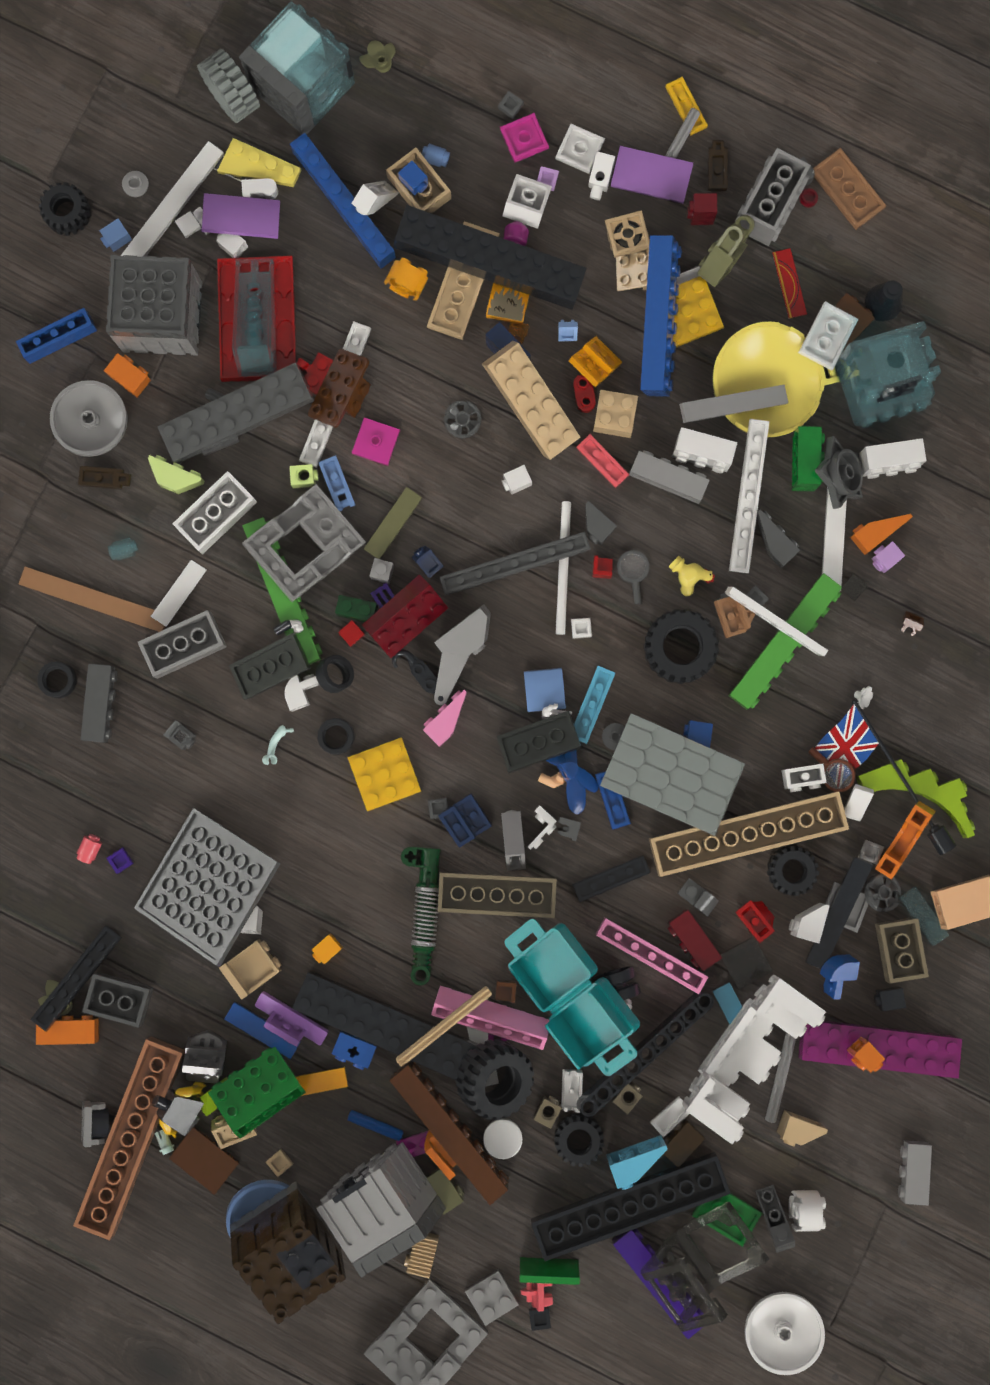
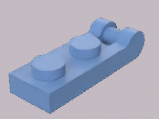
M333 456L318 462L336 508L342 511L347 506H355L337 457ZM345 494L347 499L339 501L338 496Z

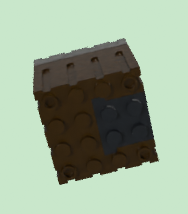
M297 1181L274 1195L270 1200L268 1199L257 1206L255 1210H251L242 1216L237 1222L235 1221L230 1224L232 1266L236 1271L239 1270L241 1278L247 1285L251 1286V1291L258 1300H262V1304L270 1315L273 1314L277 1324L283 1322L287 1316L290 1317L301 1310L303 1305L307 1306L316 1300L321 1293L325 1294L334 1288L338 1282L341 1283L346 1280L340 1244L317 1211L315 1205L311 1203L306 1193L301 1190Z

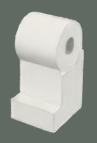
M272 179L241 180L243 197L272 200L278 195L276 182Z

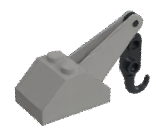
M483 604L434 642L442 652L438 678L424 661L404 649L392 657L394 668L398 667L396 660L399 656L406 657L411 673L426 692L434 694L436 704L444 705L448 701L470 654L476 655L485 647L484 643L488 639L490 611Z

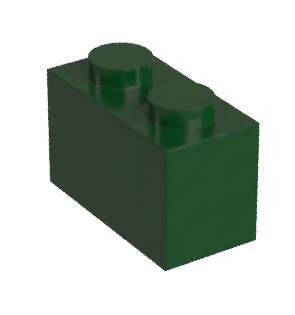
M339 595L335 614L339 617L365 622L377 612L378 605L374 602Z

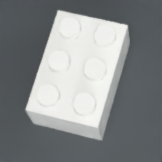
M681 427L672 457L676 458V461L680 463L691 462L698 468H705L706 466L713 468L712 471L723 473L727 472L732 464L737 442Z
M923 438L865 447L859 453L863 477L867 476L868 479L879 477V474L885 473L886 476L897 475L899 471H905V473L916 472L926 462Z

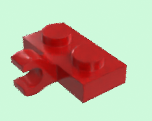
M319 352L311 365L301 358L296 362L300 369L306 372L304 378L310 391L317 395L333 362L332 359Z

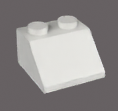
M516 174L502 216L538 229L552 186Z
M818 903L796 915L789 925L790 935L820 943L830 905Z

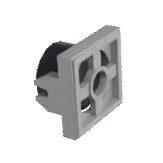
M83 1101L81 1131L83 1146L91 1147V1145L105 1144V1138H108L109 1110L105 1108V1102Z

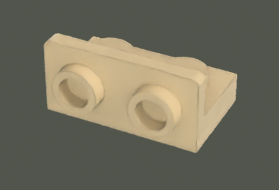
M222 1115L217 1116L211 1121V1131L220 1149L257 1135L255 1128L240 1139L233 1133Z

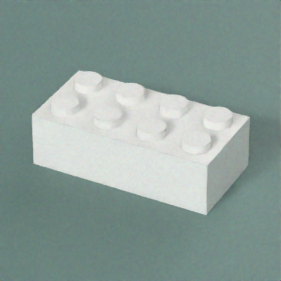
M227 471L172 524L203 555L257 501Z

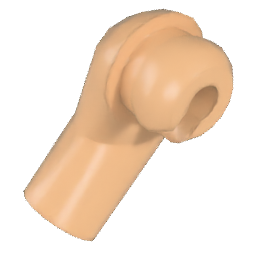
M560 772L551 777L541 773L538 779L539 782L551 788H556L566 782Z

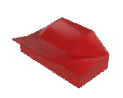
M749 900L735 911L738 918L759 943L775 932L773 929L775 917L762 901L753 902Z

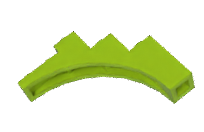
M902 759L895 761L915 794L925 797L944 810L956 824L963 838L975 836V826L966 815L968 810L965 803L960 800L967 797V787L964 781L956 778L937 785L938 777L931 769H926L909 776L908 773L910 771L907 763L903 762ZM891 763L856 776L858 785L873 789L874 792L888 789L908 791Z

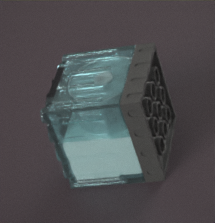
M291 1L250 46L245 49L239 58L252 90L301 134L306 133L307 135L355 84V81L353 80L354 73L350 62L351 58L348 55V47L343 42L339 43L336 41L334 35L328 29L324 30L316 18H310L301 5L298 4L296 6Z

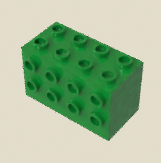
M276 1047L267 1048L261 1053L262 1056L256 1060L248 1061L244 1065L245 1068L232 1072L228 1076L229 1079L223 1083L215 1084L211 1091L208 1092L233 1133L240 1139L306 1093Z

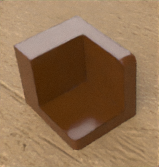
M497 980L495 1000L515 1003L516 981Z

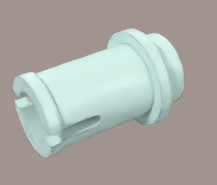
M163 1130L154 1133L161 1148L159 1152L165 1155L174 1151V1144L172 1145L169 1136Z

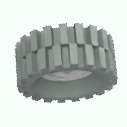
M219 49L197 65L209 91L232 121L238 123L260 107L259 100L256 98L251 85L247 82L245 75L242 74L238 65L235 64L234 60L223 49Z

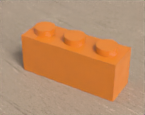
M63 1015L62 1019H57L47 1032L36 1025V1045L95 1044L99 1042V1018H93V1015H81V1018H74V1015Z

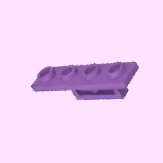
M262 991L255 1004V1007L270 1015L263 1027L296 1047L303 1037L321 1045L329 1032L324 1027Z

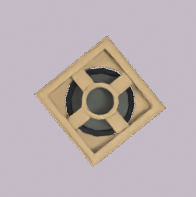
M642 210L605 220L608 241L610 242V249L613 251L614 258L649 249L650 239Z

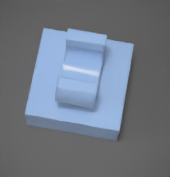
M564 320L558 322V341H577L578 323L574 320H571V322H564Z

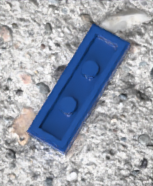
M605 771L595 774L613 830L631 823L622 795L600 786L606 773Z

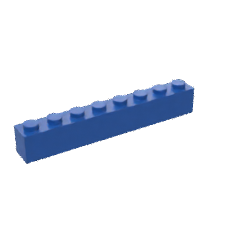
M306 133L291 142L290 146L293 154L380 269L394 260L396 256L393 248L368 215H362L356 211V207L351 204L354 200L353 195Z

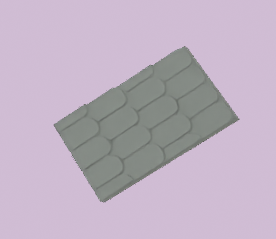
M630 714L600 786L715 836L745 764L648 720Z

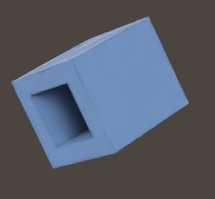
M119 219L99 230L103 236L100 238L106 248L110 246L113 252L132 240Z

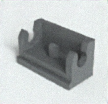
M559 817L558 823L567 825V827H563V830L566 832L557 831L558 834L576 841L581 822Z

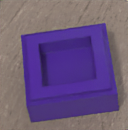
M124 847L106 858L116 874L134 864Z

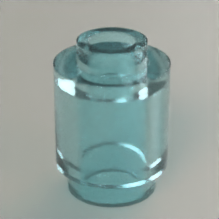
M129 537L113 542L112 545L108 546V551L112 560L117 559L119 561L136 556L135 552L138 551L135 540H131Z

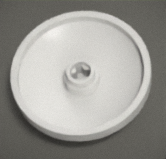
M777 1292L760 1299L750 1310L745 1323V1341L750 1354L761 1367L775 1374L793 1375L806 1370L818 1359L824 1346L825 1329L821 1316L807 1299L791 1292Z

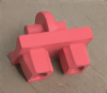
M526 1283V1288L521 1289V1295L527 1296V1302H532V1307L537 1308V1311H544V1307L553 1305L552 1294L549 1292L544 1293V1287L552 1286V1284Z

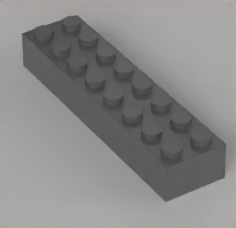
M295 362L157 427L172 461L179 464L203 453V451L244 434L315 400L299 365Z

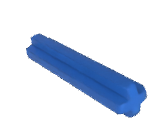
M351 1110L347 1120L397 1141H400L403 1131L354 1110Z

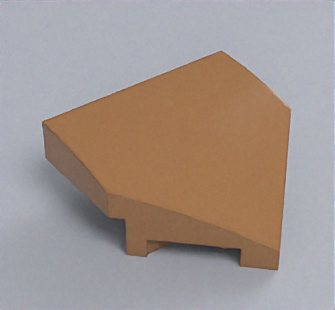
M731 597L714 602L725 638L745 633L747 629H750L755 613Z

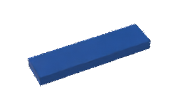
M236 1002L233 1003L224 1020L271 1048L276 1047L282 1055L289 1059L292 1058L298 1046L296 1047L288 1043L283 1038L263 1027L266 1022L265 1019Z

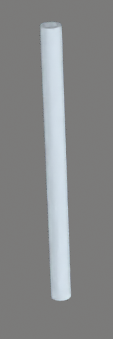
M568 501L562 502L560 539L570 536L571 502ZM569 557L559 560L556 634L565 635Z

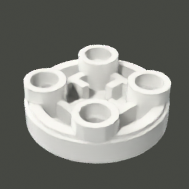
M502 1118L494 1120L484 1131V1146L488 1153L495 1158H511L521 1148L522 1132L519 1126L511 1119Z

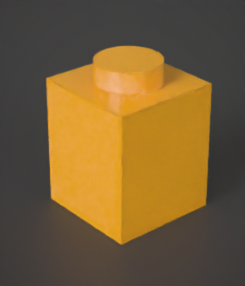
M330 933L312 949L314 952L312 956L318 963L326 964L344 947Z

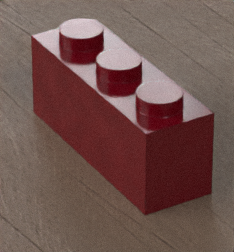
M685 909L668 922L670 927L667 929L674 938L677 936L680 939L681 943L679 946L685 954L687 952L690 953L692 956L690 961L696 969L700 968L702 971H705L722 959L688 909Z

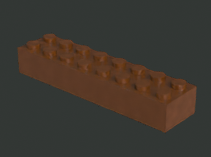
M409 1061L391 1076L390 1082L487 1203L491 1205L508 1191L509 1177L502 1169L500 1171L497 1169L496 1161L490 1154L486 1155L484 1153V1146L478 1139L474 1140L470 1134L472 1132L465 1123L463 1125L460 1123L457 1112L453 1108L449 1109L447 1107V1100L441 1093L437 1094L433 1088L435 1086L428 1077L425 1079L422 1076L420 1066L416 1062L412 1063Z

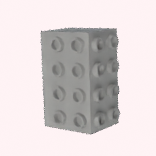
M776 148L773 156H768L762 172L759 173L736 218L737 220L741 215H748L754 220L755 227L749 237L767 246L770 245L771 241L775 242L782 227L785 225L810 177L807 175L810 164L779 148ZM741 220L742 228L749 229V222Z

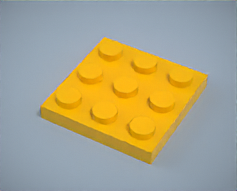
M698 276L679 284V296H676L675 304H678V314L674 317V323H677V332L673 334V342L676 343V347L724 328L706 280Z
M402 737L347 757L367 812L422 792Z

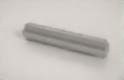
M690 109L665 156L677 158L700 115L697 109Z

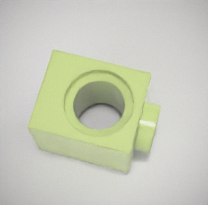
M312 464L289 466L291 486L293 488L313 487L316 484L315 481H319L318 470H314ZM303 472L309 473L307 480L300 479V475Z

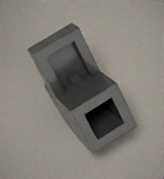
M690 878L686 880L677 892V894L707 917L719 902L718 899Z

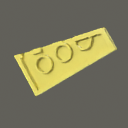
M235 138L232 139L217 170L218 174H230L240 178H269L278 185L289 187L295 186L302 171L300 167Z

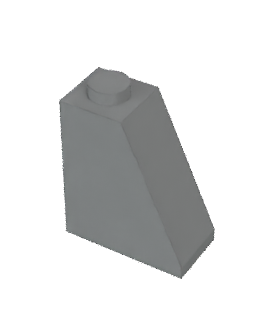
M509 810L501 813L507 871L526 869L521 811Z

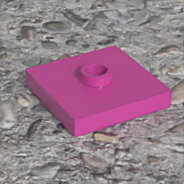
M535 113L500 127L514 163L549 149Z
M364 418L352 454L388 466L400 429Z

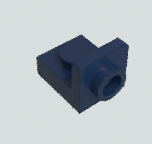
M427 546L418 548L414 552V556L411 557L428 578L444 567Z

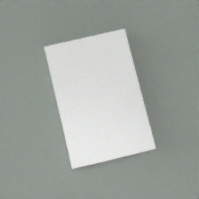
M825 301L798 353L832 371L858 318Z

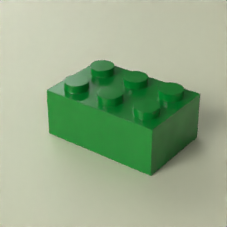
M798 426L792 435V491H815L823 482L815 472V469L825 458L824 452H821V445L825 441L822 427Z

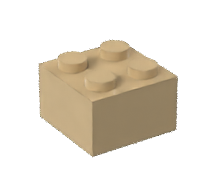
M600 390L593 432L631 438L638 396Z

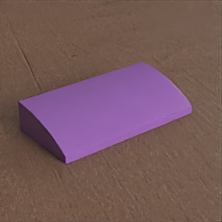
M620 146L611 187L683 204L693 163Z
M204 193L202 232L278 239L280 200Z

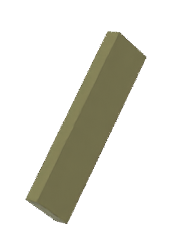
M406 487L364 547V550L375 558L381 559L423 498Z

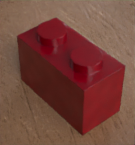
M717 193L694 194L693 199L689 200V207H687V219H690V224L713 225L717 215Z

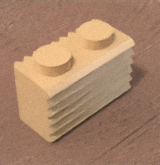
M428 1233L425 1239L412 1246L411 1255H406L404 1266L408 1267L406 1273L430 1278L439 1235Z

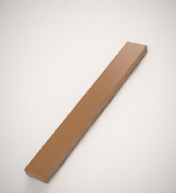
M24 567L19 581L21 586L158 632L165 629L163 624L150 617L155 611L153 609Z

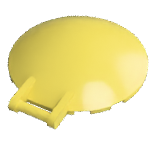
M779 322L755 323L736 332L721 348L713 369L715 397L785 384L788 404L725 415L733 425L746 433L748 432L749 419L769 421L767 437H778L795 431L798 426H803L813 416L820 404L824 386L840 382L835 367L832 371L828 369L829 379H826L822 365L798 353L805 340L804 334L799 330Z

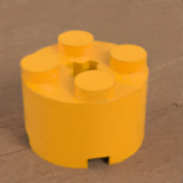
M402 257L400 260L394 261L384 283L385 285L389 283V289L407 299L409 296H413V300H418L428 280V271L422 267L416 268L411 265L408 259Z

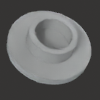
M131 171L122 180L123 190L131 197H140L148 190V179L140 171Z

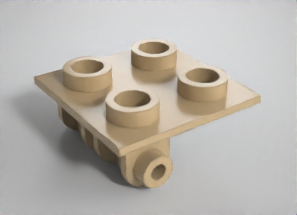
M649 249L616 257L617 291L642 287L643 290H647Z

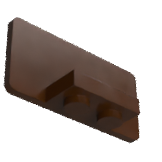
M339 349L314 399L315 401L312 403L308 416L335 428L340 425L345 413L355 418L371 386L363 378L369 365V360L347 350Z

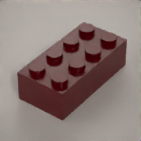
M419 574L365 621L362 626L383 651L392 658L444 613L448 607L431 585Z

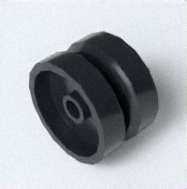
M633 966L609 970L592 978L593 982L601 977L606 978L623 1000L635 997L641 993L638 982H628L636 976Z

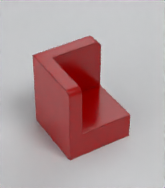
M595 555L592 577L611 579L613 559L598 558Z

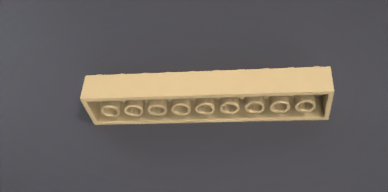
M833 792L722 820L715 836L693 827L649 838L658 876L662 877L849 830L840 792Z

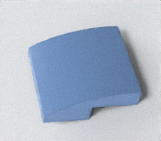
M562 668L524 671L527 712L542 711L544 707L554 705V703L558 704L557 709H566Z

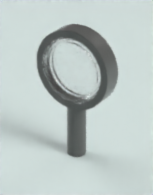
M631 550L625 552L619 558L617 573L623 581L632 583L634 603L637 605L642 604L639 582L645 579L649 572V561L643 553Z

